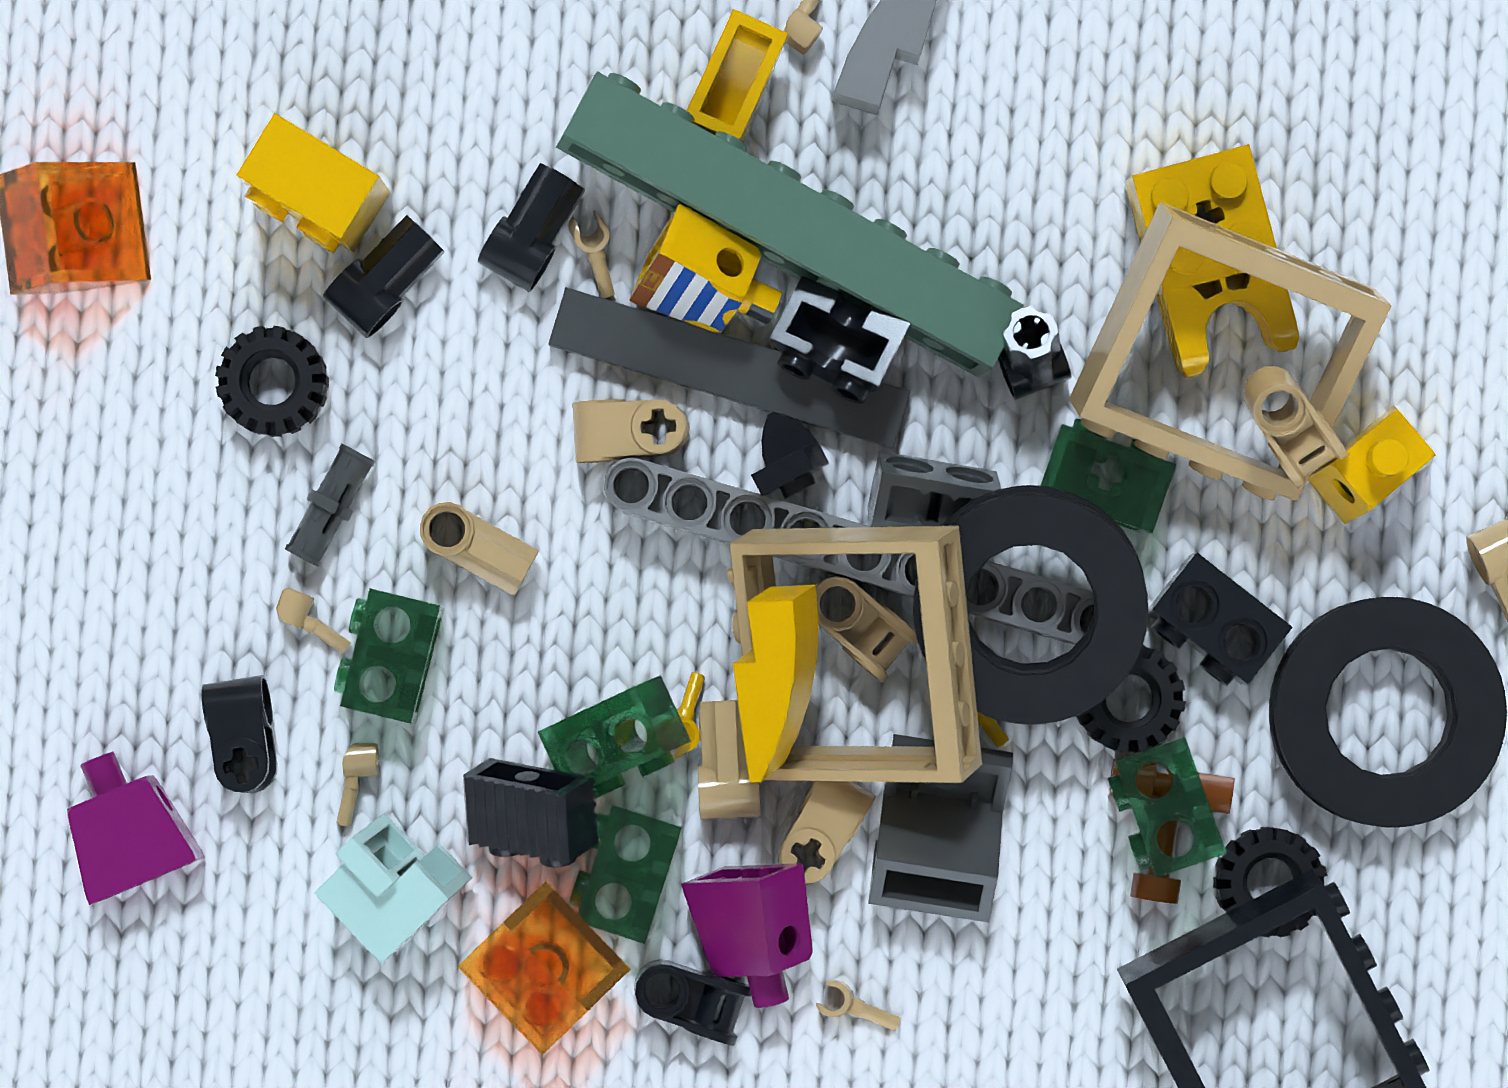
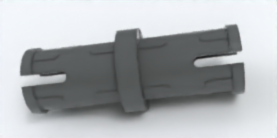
M341 443L339 451L318 490L311 489L306 499L311 503L289 544H286L284 549L319 567L343 519L349 522L354 513L349 508L376 461Z

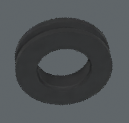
M1023 485L1002 488L986 493L958 509L944 522L942 526H959L966 604L973 578L987 561L993 556L1018 546L1040 545L1065 554L1083 570L1093 590L1094 611L1086 633L1069 652L1048 662L1019 663L998 656L979 640L968 618L977 712L999 721L1014 724H1048L1075 717L1096 706L1114 692L1131 671L1140 654L1146 635L1149 611L1145 578L1139 557L1131 541L1115 520L1100 507L1077 494L1048 486ZM917 575L913 600V619L917 641L926 661Z
M1377 597L1358 600L1341 605L1319 616L1300 632L1287 648L1275 672L1269 698V724L1274 748L1282 766L1294 784L1310 800L1331 814L1352 822L1383 828H1400L1427 823L1446 815L1467 801L1480 788L1493 769L1502 748L1507 723V703L1502 678L1492 655L1481 639L1464 622L1446 610L1424 601L1404 597ZM1391 649L1414 656L1432 670L1444 691L1447 719L1441 741L1426 760L1405 772L1381 775L1359 768L1340 752L1329 732L1326 706L1333 682L1348 663L1369 651Z

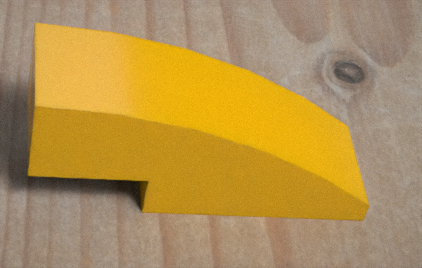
M733 9L686 110L695 118L693 124L713 135L717 131L725 132L743 142L785 45L788 33Z
M816 585L770 586L747 602L753 649L732 664L749 783L762 782L783 766L798 737L810 701L817 664L819 619Z

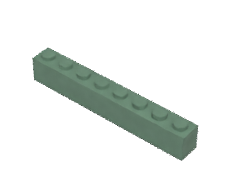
M598 71L595 73L555 148L673 212L679 203L692 209L758 247L762 253L761 260L800 280L801 276L807 277L840 292L845 299L859 307L866 309L874 307L911 323L904 338L978 378L994 367L1004 347L1003 332L1011 323L1012 313L1024 307V304L1011 298L1012 291L1006 285L985 276H981L978 280L958 269L959 261L950 254L936 248H928L925 251L905 240L907 237L906 232L897 225L883 219H875L872 222L854 212V204L844 196L830 190H822L819 193L800 182V174L791 167L777 161H769L766 164L746 153L748 151L747 145L738 138L720 131L713 135L693 124L695 118L685 109L669 102H663L660 106L640 95L641 88L627 77L617 73H609L608 76Z

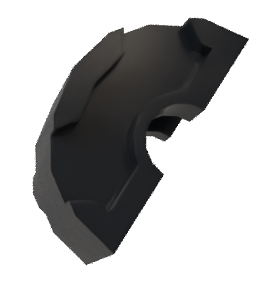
M801 276L769 338L782 353L777 363L783 370L805 380L810 379L813 374L832 383L831 388L841 397L851 402L862 404L868 393L877 391L911 323L874 307L872 309L859 307L845 299L840 292Z

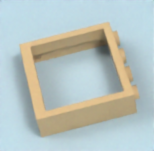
M1160 202L1072 390L1069 401L1079 417L1082 418L1080 424L1096 434L1112 438L1115 431L1135 438L1134 445L1155 457L1167 459L1171 452L1189 459V467L1209 478L1221 480L1225 473L1243 480V488L1263 499L1274 501L1277 494L1298 501L1305 485L1297 489L1280 464L1276 468L1107 402L1178 247L1181 246L1351 315L1310 400L1314 408L1321 411L1332 429L1386 320L1392 304L1373 287ZM1310 474L1305 477V484H1306V482H1307V480H1308Z
M959 526L752 529L729 543L732 567L726 570L729 582L734 584L737 608L733 616L732 626L734 638L737 643L741 644L742 656L753 649L747 602L770 586H776L773 555L915 553L935 747L793 746L784 765L764 780L962 783L982 765Z

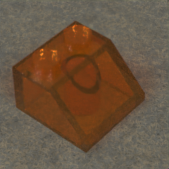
M34 162L0 174V220L10 295L61 294L151 280L136 162Z
M547 881L534 891L457 966L542 1056L631 970Z

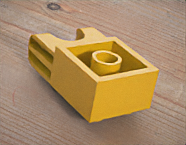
M1249 144L1132 175L1124 181L1140 244L1159 203L1163 202L1192 215L1197 214V206H1202L1205 208V213L1208 211L1212 213L1215 224L1277 249ZM1181 246L1178 247L1155 297H1157L1176 369L1184 378L1187 379L1202 374L1207 366L1209 351L1206 342V326L1212 313L1222 305L1233 304L1249 312L1259 327L1265 345L1279 353L1297 348L1300 337L1287 289Z

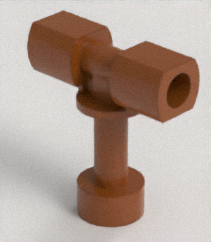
M1113 759L1108 795L1144 801L1143 813L1154 815L1146 874L1133 872L1130 897L1178 904L1181 880L1170 878L1178 819L1191 820L1192 808L1230 814L1235 778L1193 771L1190 772V777L1156 772L1157 766Z

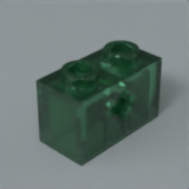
M1075 418L1072 427L1061 424L1056 430L1037 485L1058 488L1077 494L1100 507L1119 526L1144 535L1153 533L1177 464L1142 451L1134 445L1136 439L1131 440L1129 447L1106 439L1107 437L1096 434L1080 424L1081 419ZM1107 459L1115 462L1113 472L1123 477L1121 483L1114 482L1103 490L1098 487L1100 477L1090 471L1092 466L1099 467Z

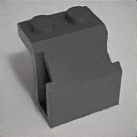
M893 734L891 746L935 747L934 740ZM981 747L982 765L962 783L885 782L878 840L875 842L868 904L989 923L998 881L1002 817L1012 772L1013 752Z

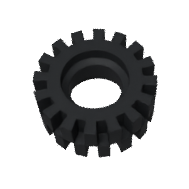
M273 325V328L259 326L252 328L253 332L248 334L242 332L234 338L236 342L231 348L226 346L221 354L224 357L222 364L216 367L215 376L218 377L219 386H215L217 397L221 398L224 404L222 406L223 409L237 424L259 435L282 437V434H294L301 431L300 427L307 422L311 424L317 418L316 412L320 406L324 407L327 399L325 390L326 387H329V376L326 375L324 368L326 364L322 356L303 336L281 326ZM270 358L286 361L293 369L295 375V387L291 395L285 401L274 405L259 402L253 396L249 384L250 375L255 366L263 360Z
M1142 645L1140 654L1128 674L1141 677L1149 685L1152 693V703L1149 711L1139 720L1133 722L1121 721L1111 714L1105 698L1096 706L1076 716L1079 724L1087 731V735L1094 741L1102 744L1103 747L1122 752L1150 750L1149 748L1160 745L1167 740V736L1172 731H1175L1180 724L1178 720L1181 712H1184L1186 701H1183L1184 682L1179 679L1176 672L1178 669L1173 662H1169L1160 651Z
M1260 827V829H1249L1240 833L1241 836L1235 841L1231 840L1224 847L1226 851L1222 857L1218 856L1215 867H1218L1217 875L1213 877V888H1216L1218 894L1216 900L1220 908L1227 913L1253 899L1247 886L1248 874L1251 868L1263 859L1276 858L1281 860L1289 867L1293 878L1312 869L1324 884V877L1328 875L1326 866L1322 865L1318 858L1321 855L1315 847L1310 846L1306 842L1305 838L1285 829ZM1314 909L1261 936L1268 938L1270 936H1278L1280 938L1290 936V932L1297 929L1301 931L1309 925L1308 921L1312 916L1317 917Z

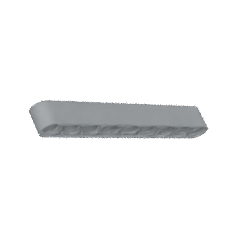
M625 458L617 461L609 468L604 480V490L607 499L617 510L627 515L726 544L741 537L732 529L730 516L738 506L743 504H753L762 510L766 519L763 529H790L795 523L803 520L811 521L817 524L819 528L870 527L638 458ZM629 470L642 472L649 481V491L641 501L635 503H626L620 500L615 492V483L618 477ZM686 487H696L707 498V508L704 514L694 520H684L678 517L672 507L676 493ZM915 553L881 554L878 565L869 571H859L853 568L848 562L846 554L773 555L774 558L914 598L915 586L911 585L906 579L905 564ZM987 561L979 570L992 577L996 585V592L992 601L986 605H975L967 599L969 615L1075 645L1083 637L1084 632L1080 627V616L1085 608L1089 605H1094L1093 591L991 561ZM1031 588H1041L1052 597L1054 603L1053 612L1044 622H1033L1022 611V598Z

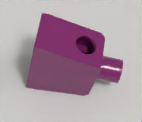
M114 751L80 765L93 798L68 808L67 816L84 892L89 905L108 899L205 858L199 844L154 775L144 776L127 783Z
M802 863L724 866L681 883L711 971L717 977L747 976L755 1008L771 1007L788 1001L789 994L783 971L810 960L813 953L805 875Z

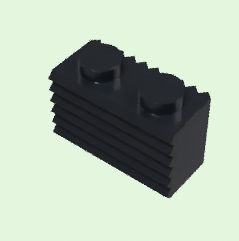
M494 758L487 759L463 774L468 844H478L479 847L488 846L490 854L498 857H510L518 854L520 856L529 855L530 858L539 857L540 863L547 867H565L573 864L576 858L594 847L599 838L595 834L598 825L595 823L597 814L594 812L597 803L593 800L596 791L593 790L595 780L592 777Z

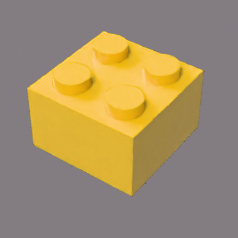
M275 112L236 174L248 187L244 197L252 201L255 207L282 223L288 214L297 218L300 222L296 228L303 232L305 237L333 254L339 245L353 253L355 252L391 193L379 175Z

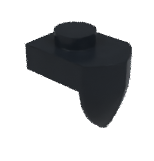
M772 412L767 415L761 439L762 457L765 467L751 474V477L761 496L780 490L783 497L787 499L816 484L817 481L813 473L827 466L829 462L819 442L807 428L788 416Z

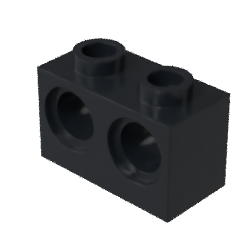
M1198 552L1192 553L1187 557L1148 607V613L1157 619L1151 628L1178 649L1185 642L1204 656L1199 666L1227 687L1233 679L1240 685H1248L1293 628ZM1185 588L1197 589L1206 600V612L1195 623L1184 620L1176 609L1177 597ZM1234 625L1246 627L1254 639L1252 652L1242 660L1231 657L1224 647L1225 634Z

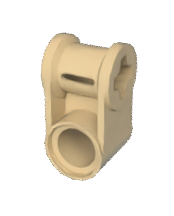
M1265 366L1256 370L1247 379L1243 392L1246 406L1257 426L1268 440L1269 448L1297 489L1305 485V477L1325 463L1335 457L1343 460L1349 456L1348 451L1321 411L1314 408L1295 378L1286 369L1278 366ZM1276 391H1286L1289 393V399L1281 409L1276 411L1262 410V404L1270 394Z
M605 399L572 403L576 463L616 462L625 458L666 456L680 450L689 438L690 426L687 416L679 407L667 400L626 401L625 399ZM664 411L665 418L676 422L677 426L675 432L666 434L665 443L658 445L657 438L646 433L645 428L646 424L656 421L657 412Z
M830 577L816 584L819 626L843 646L842 650L883 684L888 678L886 670L909 643L917 645L918 641L915 630L882 603L879 604L856 583L847 578ZM834 586L847 590L853 602L849 615L837 622L825 618L819 606L823 593ZM889 632H891V636L873 655L874 649L880 644V642L886 637V635Z
M814 781L797 811V818L780 846L778 864H796L798 858L790 853L792 846L804 847L809 841H812L818 846L815 856L822 863L819 869L811 866L804 871L805 884H813L825 878L834 867L847 842L849 843L854 837L876 796L851 781Z

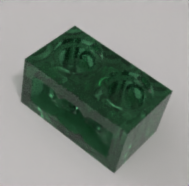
M369 588L367 600L357 598L349 624V633L358 635L352 658L342 657L334 684V692L343 694L340 706L415 724L445 607ZM392 608L402 609L410 619L408 635L397 643L386 641L379 631L381 616ZM379 666L390 670L396 683L391 697L382 702L371 699L364 688V680L368 672Z
M661 675L631 687L537 732L554 770L592 777L595 780L593 790L596 791L594 799L626 785L622 773L632 768L638 767L641 776L644 777L675 763L671 751L691 742ZM636 719L643 724L646 730L647 742L643 741L637 734L635 728ZM587 743H590L595 748L598 755V764L590 758L587 751Z
M1185 737L1114 762L1117 775L1108 777L1107 781L1118 812L1130 809L1138 832L1127 837L1139 871L1150 867L1154 879L1227 854ZM1157 764L1167 770L1171 778V787L1165 796L1152 799L1144 796L1138 790L1136 775L1143 766ZM1179 822L1187 827L1191 834L1192 842L1186 854L1180 857H1171L1160 850L1157 844V832L1163 824Z
M614 803L609 815L600 812L597 814L595 823L598 825L595 834L599 838L597 844L592 847L598 850L591 873L579 870L569 905L579 908L575 922L645 944L683 825ZM628 825H637L648 833L651 845L649 852L644 857L628 859L620 854L616 846V836L621 828ZM618 883L627 888L632 898V905L626 914L612 917L602 912L597 902L599 890L604 885Z

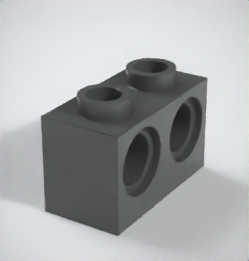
M879 451L867 506L870 527L942 526L950 516L970 501L986 493L1001 489L997 471Z

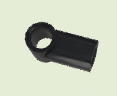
M540 163L521 192L509 216H503L492 230L479 254L477 262L527 292H531L548 267L557 247L554 243L583 196L585 189L556 169Z
M406 215L363 260L358 258L348 265L329 285L323 294V298L365 338H369L391 319L401 307L404 301L403 295L430 269L445 251L428 233Z
M1032 306L1013 312L1011 323L1003 332L1004 347L998 357L999 366L1013 399L1017 400L1070 380L1072 378L1070 367L1060 343L1059 330L1052 314H1043L1036 311Z

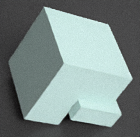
M384 813L352 836L335 853L343 864L313 893L382 964L423 927L473 877L440 843L425 855Z

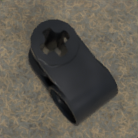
M258 675L203 684L201 690L203 715L210 736L214 772L217 780L224 788L233 792L255 794L265 790L273 783L277 775L278 766L272 730V702L265 676ZM244 750L247 757L257 758L259 762L258 769L249 772V782H247L245 775L235 774L233 770L234 763L243 761Z
M662 959L650 961L640 968L634 983L636 1000L644 1013L653 1018L683 1027L685 1030L704 1038L727 1045H736L738 1036L734 1033V1029L744 998L751 996L749 984L730 977H717L710 971H699L670 960ZM659 973L669 974L679 983V990L675 999L663 1005L649 1001L644 994L645 984L648 979ZM725 995L718 1018L713 1020L720 998Z

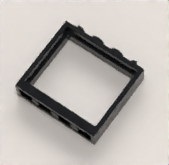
M1311 869L1117 968L1178 1088H1205L1155 989L1314 909L1397 1073V1075L1372 1088H1426L1421 1075L1430 1071L1429 1066L1413 1038L1403 1042L1395 1023L1403 1020L1404 1017L1388 987L1376 989L1368 971L1377 967V963L1361 934L1350 937L1341 918L1351 914L1335 882L1324 886L1320 878Z

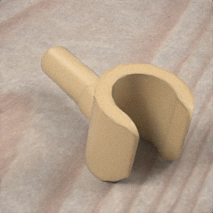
M819 0L801 1L799 7L789 16L783 30L788 33L786 43L803 55L809 51L824 27L810 18Z
M593 210L594 217L597 220V228L593 234L582 236L580 235L577 222L572 216L568 223L569 232L577 247L586 252L588 261L591 262L600 297L608 298L615 295L605 260L604 247L610 238L606 223L600 213Z
M284 588L276 606L277 615L287 624L314 634L332 648L344 654L351 642L320 620L308 616L315 598L290 588Z
M354 743L349 746L343 756L342 765L345 778L343 783L344 790L336 820L338 825L351 826L360 788V777L378 776L379 747L376 743Z
M833 980L824 983L828 986L839 988L845 998L844 1004L838 1010H832L824 1004L816 1003L818 1010L825 1016L837 1017L848 1013L893 1031L897 1030L901 1017L854 997L851 987L843 981Z

